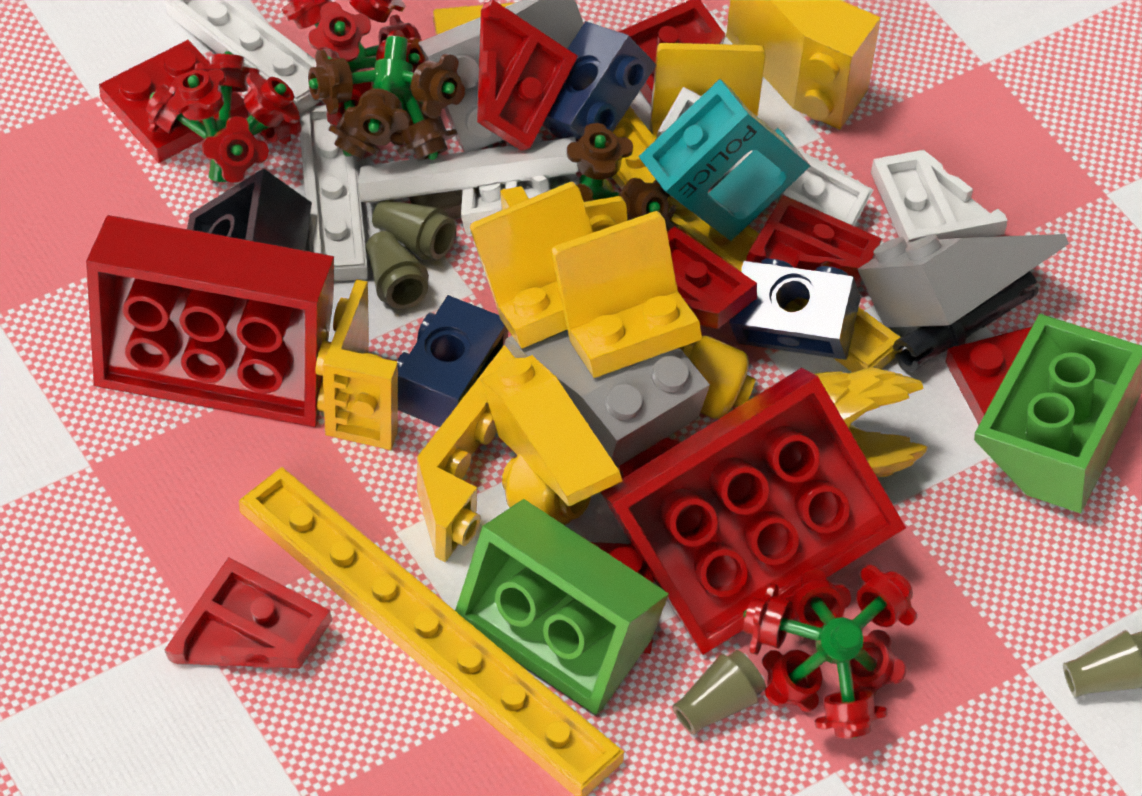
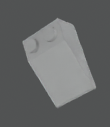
M521 0L505 7L565 48L569 47L584 24L575 0ZM481 17L418 42L425 61L439 62L443 54H452L459 61L457 73L465 87V95L460 104H450L444 109L452 129H456L458 133L455 137L464 152L479 150L503 140L477 123Z
M933 234L922 237L914 242H906L904 237H898L878 246L873 251L875 258L860 267L858 272L883 325L887 328L948 326L1063 249L1069 242L1065 234L971 237L941 240L938 239L937 235Z
M568 330L523 349L520 348L512 335L506 338L504 344L515 358H526L533 355L556 376L616 467H619L698 419L710 386L680 348L593 378L570 343Z

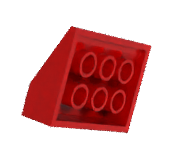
M107 215L86 260L94 386L316 428L319 418L317 398L323 381V376L316 374V361L322 342L329 339L334 300V256Z
M804 368L798 369L622 478V482L600 492L658 587L669 593L667 601L702 655L743 631L745 619L743 614L747 610L753 597L763 599L771 583L778 585L777 597L783 598L785 595L792 594L801 583V574L806 569L818 567L823 570L827 578L906 529L817 375Z

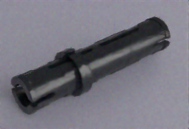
M1029 271L953 324L948 326H921L912 333L899 338L894 342L893 349L896 351L904 347L906 349L895 354L897 361L905 370L915 372L934 357L947 351L948 348L965 344L966 338L971 336V334L989 325L1021 303L1035 297L1038 293V287L1033 286L1028 290L1025 289L1037 283L1036 278Z

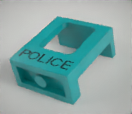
M721 79L638 156L665 192L730 241L811 167L782 130L777 128L774 131L752 113L735 92ZM752 151L736 168H734L718 185H716L708 193L709 189L729 169H731L745 154Z

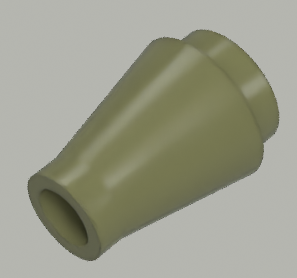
M390 199L379 201L372 216V224L375 228L393 233L401 245L422 260L430 258L438 260L443 258L450 251L455 241L457 232L456 222L448 217L447 212L442 208L398 202Z
M381 231L372 235L368 239L365 249L370 258L376 293L379 299L395 309H408L420 303L428 291L429 275L425 266L398 242L393 233Z
M1124 630L1080 657L1063 663L1064 676L1072 695L1076 698L1091 693L1142 688V631L1130 634L1127 630Z
M735 650L729 656L720 654L683 698L672 705V708L686 730L695 735L703 728L757 704V695L765 690L766 684L752 661L741 651Z

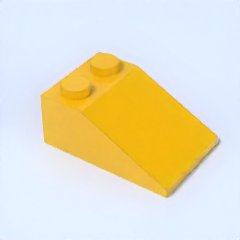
M730 0L726 37L733 45L763 46L765 50L763 77L794 110L840 130L869 89L881 17L842 0Z

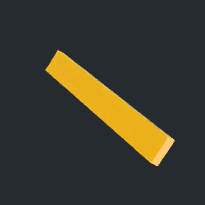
M280 467L239 500L241 514L574 796H587L623 763L624 751L283 467Z

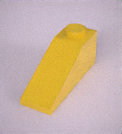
M533 355L526 358L509 360L503 363L498 368V371L480 378L499 438L517 455L520 454L528 466L568 506L622 482L620 471L561 383Z

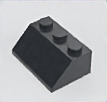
M263 168L190 213L187 229L305 251L306 242L310 234L309 220L312 202Z

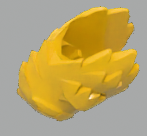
M873 367L851 373H843L842 371L815 373L824 385L877 477H887L893 475L894 472L908 468L914 464V461L925 454L927 446L910 442V437L881 434V432H866L851 425L852 422L867 411L909 399L910 393L924 389L922 381L904 376L901 373Z

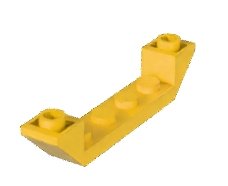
M505 345L417 456V493L435 557L443 562L448 560L459 544L466 546L472 540L480 524L481 516L477 513V487L462 479L469 468L471 456L481 443L484 445L489 444L497 433L480 378L498 371V368L503 363L516 359Z

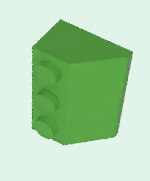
M1039 313L976 429L974 441L1027 496L1082 513L1142 394V346Z
M522 499L482 526L455 611L515 661L597 715L604 709L652 640L669 593L527 500Z

